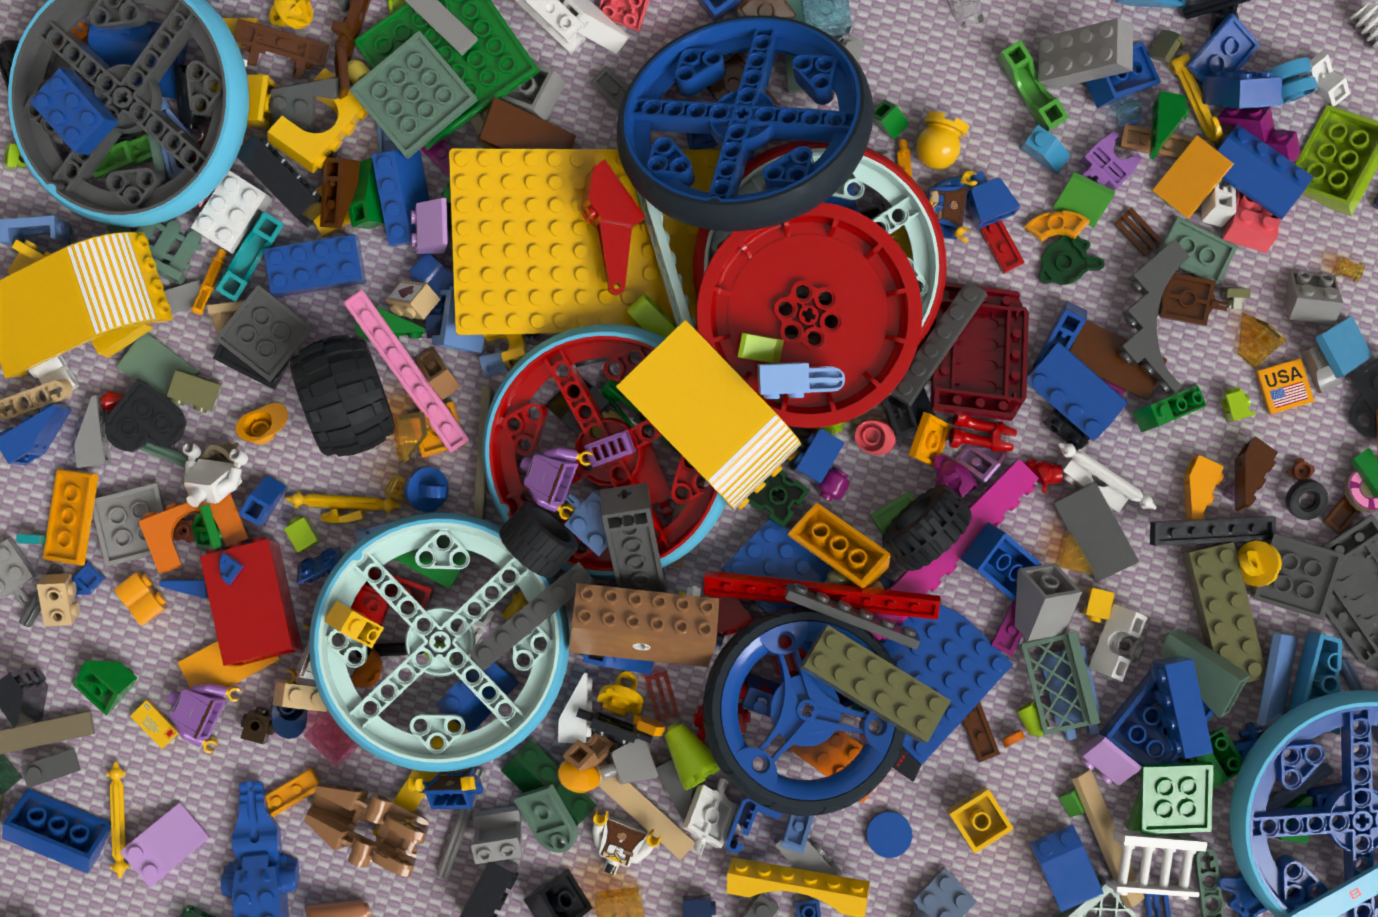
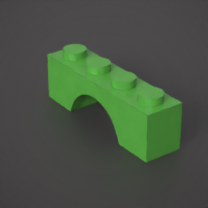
M1019 40L1001 51L997 60L1037 124L1048 132L1064 124L1069 116L1058 98L1052 96L1043 84L1038 82L1033 58L1023 42Z

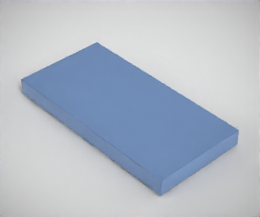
M1280 633L1272 635L1257 718L1258 725L1269 727L1285 713L1298 637Z

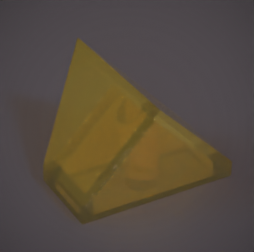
M1242 313L1239 351L1237 354L1253 368H1256L1279 348L1287 338L1271 324Z

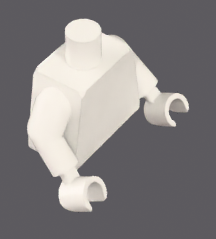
M188 444L183 446V452L189 456L188 461L185 463L184 488L188 492L186 500L191 506L198 507L201 502L219 503L242 483L240 477L242 469L240 467L248 461V456L243 451L239 452L233 449L230 452L229 458L235 463L199 459L195 462V459L201 455V449L196 444H193V450Z

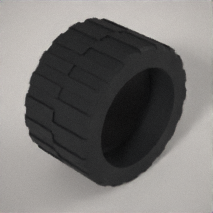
M531 501L524 502L499 530L501 541L512 556L530 571L545 578L554 577L578 550L576 538L564 523L553 513Z

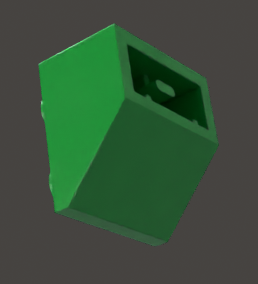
M1224 727L1209 732L1213 753L1187 759L1182 758L1184 763L1211 762L1213 764V789L1236 776L1244 762Z

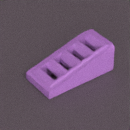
M628 429L584 446L585 450L593 453V455L587 454L589 461L592 462V468L636 452ZM617 438H621L625 448L624 451H621ZM609 441H613L617 453L614 455ZM601 444L605 445L609 457L605 458L600 446ZM593 447H596L601 460L596 461L592 451Z

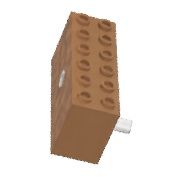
M577 583L569 653L709 667L717 639L719 599L700 597L701 589L697 588V586L687 587L686 595Z

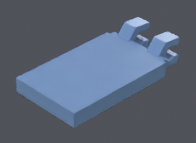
M1081 645V649H1082V653H1083V657H1084V661H1085L1087 673H1088V676H1089V680H1090V684H1091V688H1092V692H1093V696H1094V700H1095V704H1096V708H1097V712H1098V716H1099V713H1101V712H1100V708H1099V704H1098V700H1097V696H1096V691H1095V687H1094V683H1093L1091 671H1090V669L1088 668V667H1089V662H1088V658H1087L1085 646H1084V645ZM1065 649L1053 653L1061 657ZM1046 653L1040 664L1052 671L1059 659ZM1065 654L1063 659L1068 661L1067 655ZM1061 661L1054 673L1067 679L1071 671L1070 667ZM1041 668L1045 683L1050 673ZM1052 676L1046 687L1058 694L1064 682ZM1071 677L1069 682L1074 684L1073 678ZM1068 684L1061 693V696L1070 702L1077 695L1076 690ZM1047 691L1049 704L1051 705L1056 696ZM1058 698L1052 710L1064 716L1070 705ZM1077 699L1075 705H1077L1078 707H1080V706H1079L1078 699ZM1074 707L1066 717V719L1073 723L1083 721L1081 711ZM1052 713L1054 723L1059 724L1061 718ZM1064 721L1063 724H1062V726L1070 725V724L1067 723L1066 721ZM1098 724L1085 726L1087 734H1099ZM1075 728L1063 731L1065 739H1077Z

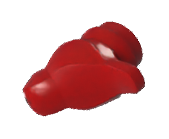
M1032 457L1025 462V465L1039 478L1036 482L1042 487V493H1046L1049 483L1056 484L1062 482L1063 470L1060 464H1049L1045 460H1035Z

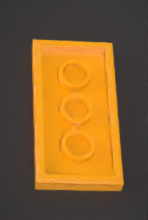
M56 469L42 559L85 566L99 474Z
M217 641L177 663L190 688L195 684L213 683L226 686L227 689L281 660V657L277 656L238 667L223 666Z

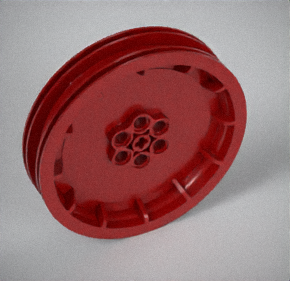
M823 202L809 212L790 221L762 229L734 231L715 252L703 275L696 304L697 332L787 426L818 428L840 424L866 413L883 401L895 389L911 365L918 347L922 327V301L914 270L905 253L891 235L876 222L859 212L840 205ZM800 285L808 289V295L804 299L796 296V288ZM822 292H827L831 296V301L827 305H822L819 302L818 298ZM782 302H787L791 306V312L787 316L779 313V305ZM807 308L811 309L810 313L814 315L813 319H809L808 322L802 316V312H807ZM828 315L835 316L837 320L836 325L831 329L826 327L824 323ZM789 325H793L797 329V335L792 339L787 338L784 333L785 328ZM812 331L817 332L820 336L819 342L815 345H811L807 340L808 334ZM742 333L784 340L780 363L807 362L809 367L832 366L840 369L845 376L843 387L838 391L804 393L803 398H789L788 394H780L779 399H765L764 395L758 393L757 364L769 362L738 357Z

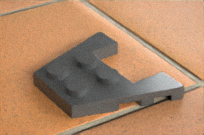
M339 77L271 89L270 128L283 116L302 130L315 133L316 96L330 99L339 98ZM337 151L335 153L331 152L328 158H337Z

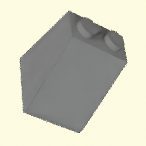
M1056 563L1020 568L1017 573L1015 627L1027 641L1063 635L1082 591Z

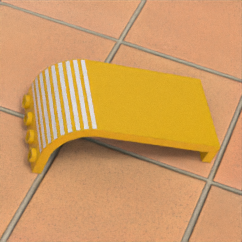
M120 232L89 238L69 245L0 280V365L5 378L23 377L28 374L27 370L107 333L139 324L163 323L173 320L171 308L168 304L163 284L160 281L156 263L153 260L145 233Z
M686 320L616 386L722 496L732 510L736 508L741 510L750 501L747 497L753 491L757 494L766 485L765 479L770 475L775 477L783 469L781 464L786 459L791 461L800 452L797 448L801 445V442L792 430Z

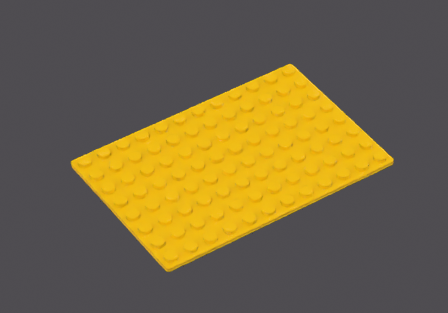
M454 148L450 150L449 171L456 334H559L570 329L595 324H621L643 329L627 312V309L643 293L648 295L676 323L645 219L632 229L625 290L615 296L611 295L607 290L597 228L592 223L588 224L582 216L581 204L586 176L595 165L604 159L642 211L637 190L622 166L618 149ZM681 150L690 160L695 176V182L690 187L709 193L721 151ZM662 213V225L664 231H668L670 238L669 248L676 256L675 267L677 273H680L682 276V290L689 299L690 307L688 310L690 316H693L696 322L697 299L693 284L692 266L693 251L699 227L682 223ZM724 241L718 243L717 250ZM614 284V288L619 289L618 285Z

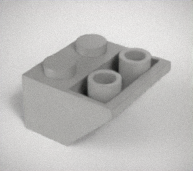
M1290 270L1285 305L1289 320L1335 325L1343 306L1336 276L1328 273L1318 274Z

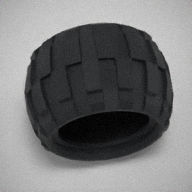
M348 334L330 336L311 343L300 350L299 355L292 357L290 370L307 422L321 453L326 456L336 454L338 457L355 455L376 447L386 440V436L394 434L396 428L395 421L364 338L359 335L350 337Z

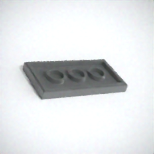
M1096 481L1054 501L1055 507L1097 582L1139 562Z

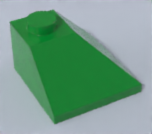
M87 660L83 663L73 686L107 716L132 689L137 677L130 668L125 667L121 662Z

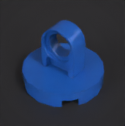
M428 466L414 469L411 476H407L403 488L404 498L410 503L412 508L427 513L435 511L443 505L449 490L445 475L437 468Z

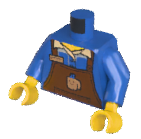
M966 171L963 175L948 177L935 183L933 188H930L927 198L939 220L943 237L946 239H959L963 243L969 241L962 236L965 232L971 233L967 227L963 226L968 189V186H965V184L970 186L977 185L976 181H969L970 176L977 175L973 171ZM933 191H938V202H931Z
M473 767L463 770L439 772L430 782L423 781L422 777H410L408 779V790H416L426 794L431 809H471L476 794L478 795L483 792L481 779L475 774Z

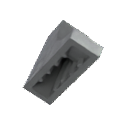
M705 740L702 741L709 748V745L706 744ZM671 757L655 767L684 822L691 805L693 788L684 790L681 786Z

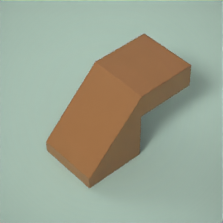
M595 733L585 744L578 739L563 755V758L577 770L582 771L601 764L616 747L607 737Z

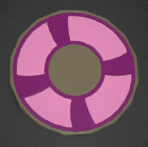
M1356 470L1350 473L1344 482V485H1346L1345 496L1350 505L1361 512L1374 513L1378 511V498L1376 499Z

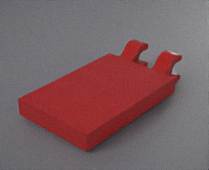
M649 442L643 446L642 463L635 475L640 484L648 483L651 504L659 503L662 513L666 517L673 514L667 501L668 498L672 497L671 490L653 446ZM616 467L615 475L618 478H624V469Z

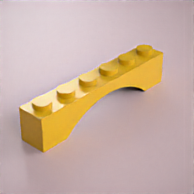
M736 857L731 859L727 872V894L752 897L771 891L796 892L821 900L843 915L865 917L870 881Z

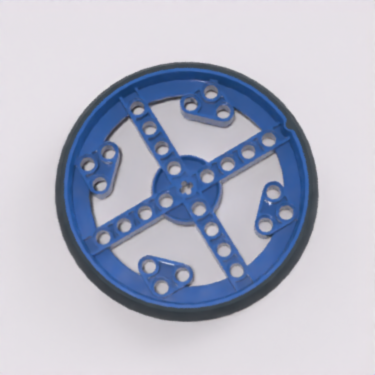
M750 15L726 18L702 25L675 38L658 50L641 67L630 83L619 110L617 121L619 157L627 176L641 196L656 209L677 221L716 231H748L771 227L797 218L819 206L849 179L860 163L870 139L873 124V99L867 78L854 56L842 43L819 28L802 21L779 16ZM749 51L739 89L724 95L716 103L661 100L675 82H677L678 90L682 96L689 97L697 94L725 76L726 68L723 55ZM777 52L795 57L792 61L795 81L815 103L826 105L833 100L834 94H836L839 111L776 107L771 98L766 95V90ZM650 130L710 134L713 136L717 144L722 148L709 193L690 187L695 182L692 165L675 142L669 137H660L654 141L652 146ZM772 139L830 143L815 163L813 152L809 147L800 146L793 149L763 169L766 190L738 195L749 152L760 149Z

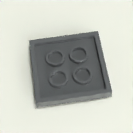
M257 285L214 339L271 382L314 328L263 287Z
M1274 533L1270 544L1279 552L1282 567L1279 570V576L1274 582L1267 586L1256 587L1253 599L1323 620L1344 553Z

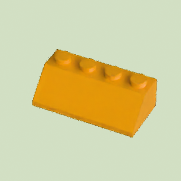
M817 502L788 533L790 538L861 588L874 584L889 568L891 554Z

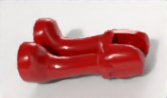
M954 414L953 426L990 433V437L972 434L953 427L949 434V447L958 448L961 444H971L988 448L992 452L1013 451V444L1000 441L1001 435L1016 437V429L1000 421L996 423L980 420L968 415Z

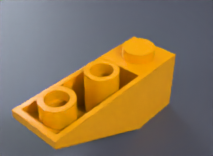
M1200 455L1192 456L1183 476L1186 520L1205 519V514L1203 513L1206 506H1210L1215 496L1213 493L1214 488L1221 483L1224 476L1222 472L1224 466Z

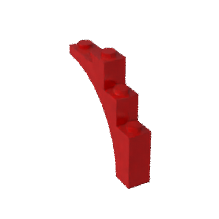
M708 595L709 598L719 599L718 633L723 632L725 636L737 633L736 628L742 629L755 620L742 606L738 598ZM780 636L778 643L781 648L786 649L789 641L786 637ZM799 647V654L803 661L806 653ZM789 653L784 655L790 676H794V671L797 670L792 654ZM771 655L775 674L781 675L777 658Z

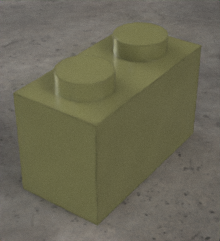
M176 368L167 397L171 398L170 402L182 406H184V403L194 405V410L206 413L207 410H213L221 383Z

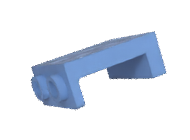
M54 215L0 219V243L11 248L16 239L24 243L25 236L50 234L52 240L65 246L71 245V239H73V229L70 223Z
M449 286V290H440V295L446 296L440 335L432 336L431 345L466 353H482L483 335H458L455 332L454 286Z

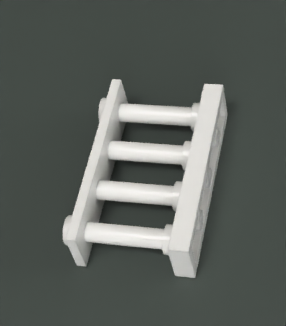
M513 0L570 55L586 40L585 36L577 32L583 26V23L559 0Z
M1113 830L1112 839L1121 843V847H1123L1118 881L1106 880L1105 885L1114 889V893L1119 895H1128V892L1175 895L1176 898L1188 900L1189 897H1199V892L1188 886L1193 854H1196V851H1206V841L1196 836L1141 834L1139 831ZM1135 846H1141L1143 854L1138 882H1127L1132 849H1135ZM1156 848L1164 850L1159 884L1148 883L1152 853ZM1176 849H1181L1184 855L1179 885H1169L1173 852H1176Z

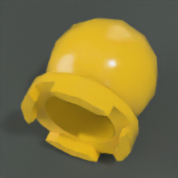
M929 111L923 121L928 128L921 131L917 138L916 153L924 166L934 170L946 169L959 157L961 150L959 138L967 136L969 125L958 118H955V121L945 119V113Z

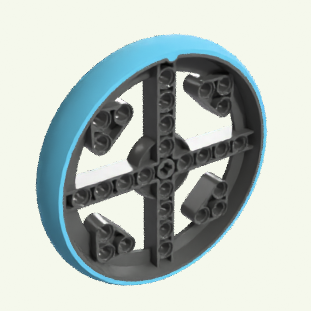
M48 0L32 18L17 46L10 70L8 106L12 131L19 152L35 179L52 197L71 211L90 220L118 227H139L165 222L184 214L208 197L221 183L232 167L244 139L249 114V87L246 68L239 46L223 18L206 0H119L118 3H116V0ZM144 5L157 8L169 14L134 64H120L111 67L71 32V29L87 16H89L92 25L112 31L144 26L148 23L150 17L149 11ZM136 10V15L133 18V12ZM183 21L182 27L179 28L180 22ZM192 35L201 47L207 63L194 60L186 67L190 110L196 115L212 117L202 146L161 111L162 92L159 81ZM169 39V45L166 48V42ZM55 52L95 87L94 94L113 115L116 113V119L119 121L114 129L92 151L89 157L86 154L71 151L66 160H64L51 137V134L58 135L57 132L29 102L48 81L46 78ZM156 58V63L153 66V60ZM203 68V74L200 77L199 72ZM218 83H220V89L217 92L216 86ZM206 101L207 105L205 110H203V103ZM146 109V115L143 117V112ZM162 124V125H163V129H162V131L160 132L159 128H160V125ZM145 131L186 167L183 172L167 183L166 176L162 171L150 168L111 172L106 179V184L110 191L88 182L122 133L132 134ZM179 138L180 143H179V146L177 147V146H176V141H177V139ZM194 153H196V160H195V162H193V155H194ZM152 175L153 181L150 184V176ZM121 179H123L122 187L120 186ZM139 193L140 199L137 202V194Z

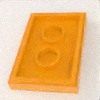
M1197 135L1152 191L1189 219L1234 163Z

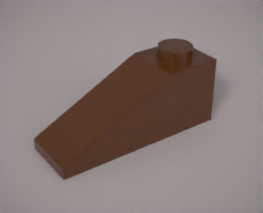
M326 157L323 167L320 227H342L358 186L360 161Z

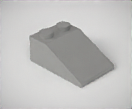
M536 64L540 72L501 100L547 121L566 82L555 70Z

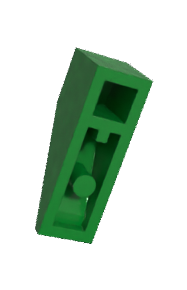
M1159 91L1152 105L1149 158L1154 159L1178 129L1181 121L1187 118L1189 106H1186L1185 95Z

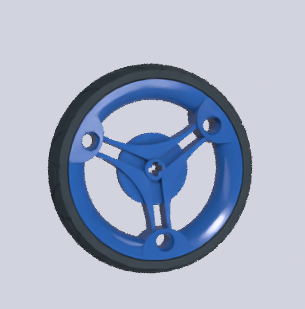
M807 607L786 608L774 611L753 620L740 629L726 643L714 661L708 675L703 697V723L707 742L717 765L726 778L741 793L757 804L773 811L795 816H816L836 812L864 798L883 781L893 767L906 734L868 710L862 713L842 706L834 689L799 668L802 660L798 648L804 642L813 643L822 627L826 625L831 626L896 666L890 653L871 632ZM780 636H785L789 641L786 649L781 648L778 643ZM769 654L777 658L782 684L776 689L770 702V718L773 727L765 740L757 748L747 746L739 725V695L749 671L763 656ZM792 654L798 676L790 677L784 655ZM803 704H805V707L810 708V711L807 712V717H805L806 714H801V710L804 708ZM841 714L861 718L859 728L839 724ZM872 720H875L879 725L876 733L871 732L869 729V723ZM835 730L859 734L860 740L864 745L858 755L846 767L832 775L819 779L799 780L778 774L775 761L792 745L808 747L821 744L830 738ZM779 734L785 741L770 757L764 749ZM756 757H760L764 763L763 768L759 771L753 767V760Z

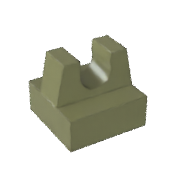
M1221 287V296L1227 297L1228 308L1242 309L1243 298H1250L1251 289Z

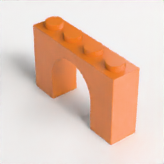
M231 493L216 504L200 503L199 506L210 505L214 521L218 525L227 549L231 544L249 541ZM188 502L180 506L178 503L166 506V511L158 514L156 511L147 513L142 516L143 520L138 521L159 574H164L183 566L173 540L174 529L183 517L193 513H200L199 506L193 507Z

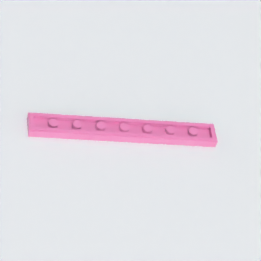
M361 289L345 300L343 303L449 452H454L468 442L470 438L428 383L420 368L365 291Z

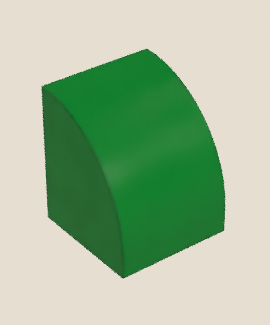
M885 99L873 110V122L893 140L909 125V122L898 106Z

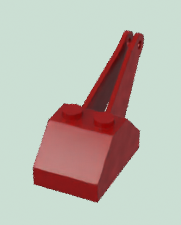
M604 159L595 165L586 176L581 209L585 221L588 224L592 223L597 228L607 290L611 295L616 296L621 294L626 286L632 229L639 225L646 217ZM614 284H617L619 289H615Z

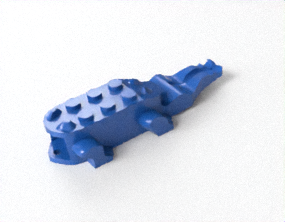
M259 780L242 782L239 784V815L232 834V848L236 859L230 862L229 865L224 866L221 877V892L223 896L232 898L233 917H289L287 893L294 891L298 886L300 877L298 858L293 859V856H288V854L281 855V830L268 809L264 783Z

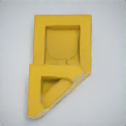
M333 509L330 512L321 514L322 521L328 523H352L367 519L364 510H358L343 516L340 509Z

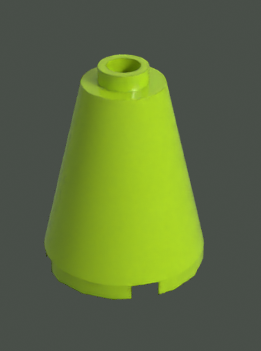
M676 722L666 729L668 733L664 737L684 790L697 786L705 781V778L710 774L714 775L720 770L711 750L684 723L679 725Z

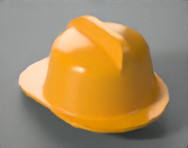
M271 403L246 413L238 420L236 433L243 441L258 445L266 444L285 426L288 420V410L281 403Z

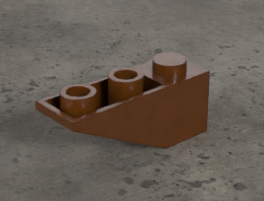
M1256 436L1243 445L1235 459V510L1237 512L1245 507L1249 508L1254 503L1256 491L1266 482L1264 478L1266 473L1270 472L1276 464L1274 459L1278 452Z

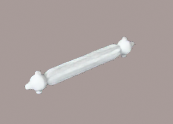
M1058 444L1066 458L1072 457L1076 464L1130 500L1139 502L1142 509L1150 508L1155 510L1157 508L1149 495L1143 496L1138 488L1084 452L1076 451L1073 444Z

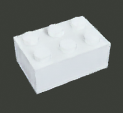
M229 171L217 186L191 228L235 255L260 213L266 211L273 199Z

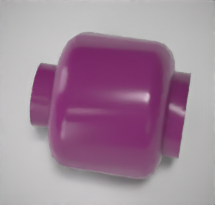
M833 466L832 469L828 470L823 481L816 485L817 489L821 491L819 496L829 502L832 499L841 500L850 486V481L847 479L849 475Z

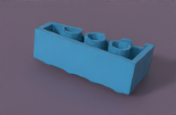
M1308 631L1287 712L1312 699L1341 692L1339 670H1342V639ZM1340 728L1327 732L1340 735Z

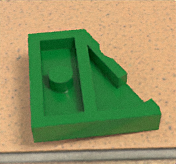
M210 505L199 506L200 513L196 514L191 525L197 548L214 550L222 547L220 542L222 535L219 528L215 525Z

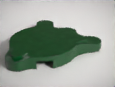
M1061 235L1057 241L1051 243L1044 250L1041 257V270L1038 274V279L1042 284L1069 285L1080 279L1088 271L1103 269L1105 263L1100 257L1087 255L1086 251L1091 245L1088 240L1081 239L1078 236L1073 239L1067 235Z

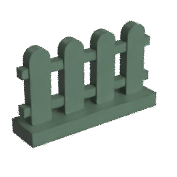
M175 220L168 222L166 227L160 223L139 226L136 232L145 233L148 242L155 230L162 232L154 246L149 244L158 275L179 286L184 285L187 279L183 271L190 270L189 261L196 250L200 252L203 248L200 245L202 241L201 235L197 231H190L186 237L181 235L182 227ZM108 225L107 230L110 231L109 234L129 232L131 227ZM101 231L99 236L106 235V233ZM178 240L182 244L173 257L168 252L175 241ZM164 259L170 262L169 266L162 263Z

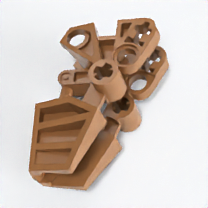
M320 782L316 787V794L304 821L334 851L346 846L352 848L348 857V861L351 864L366 868L369 863H376L399 876L410 877L416 861L415 857L418 850L416 844H423L428 831L429 819L392 803V799L388 796L373 793L369 801L366 799L369 793L367 789ZM358 820L365 823L368 821L379 826L376 842L354 832Z

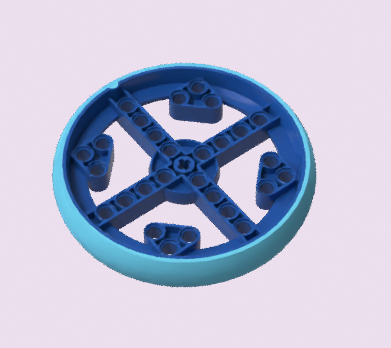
M1342 691L1312 699L1295 707L1268 727L1250 749L1240 767L1230 805L1232 848L1245 881L1258 900L1275 917L1287 915L1328 892V889L1306 867L1290 855H1281L1275 863L1269 850L1267 838L1327 834L1335 845L1343 849L1344 882L1374 866V849L1378 848V789L1372 786L1371 725L1378 726V691ZM1359 721L1358 727L1353 730V725ZM1341 727L1342 786L1335 789L1328 796L1324 806L1266 810L1274 781L1276 780L1287 789H1297L1325 758L1323 747L1312 741V739L1327 731ZM1359 744L1358 751L1354 753L1355 746ZM1313 747V753L1307 756L1308 750ZM1290 749L1289 756L1284 758L1285 751ZM1360 768L1359 773L1354 776L1355 770ZM1291 772L1290 778L1288 780H1284L1286 774ZM1360 791V795L1354 799L1356 792ZM1338 815L1337 820L1334 823H1332L1333 817ZM1315 817L1314 822L1309 825V820ZM1292 818L1291 824L1286 826L1287 820ZM1266 820H1269V824L1265 828H1262L1263 823ZM1361 837L1360 842L1355 844L1357 838ZM1361 860V864L1356 867V863ZM1293 864V868L1287 872L1288 866ZM1316 886L1315 891L1310 893L1312 887ZM1294 887L1292 893L1287 895L1288 890ZM1374 896L1338 917H1378V906L1375 907ZM1362 906V909L1357 912L1358 907Z

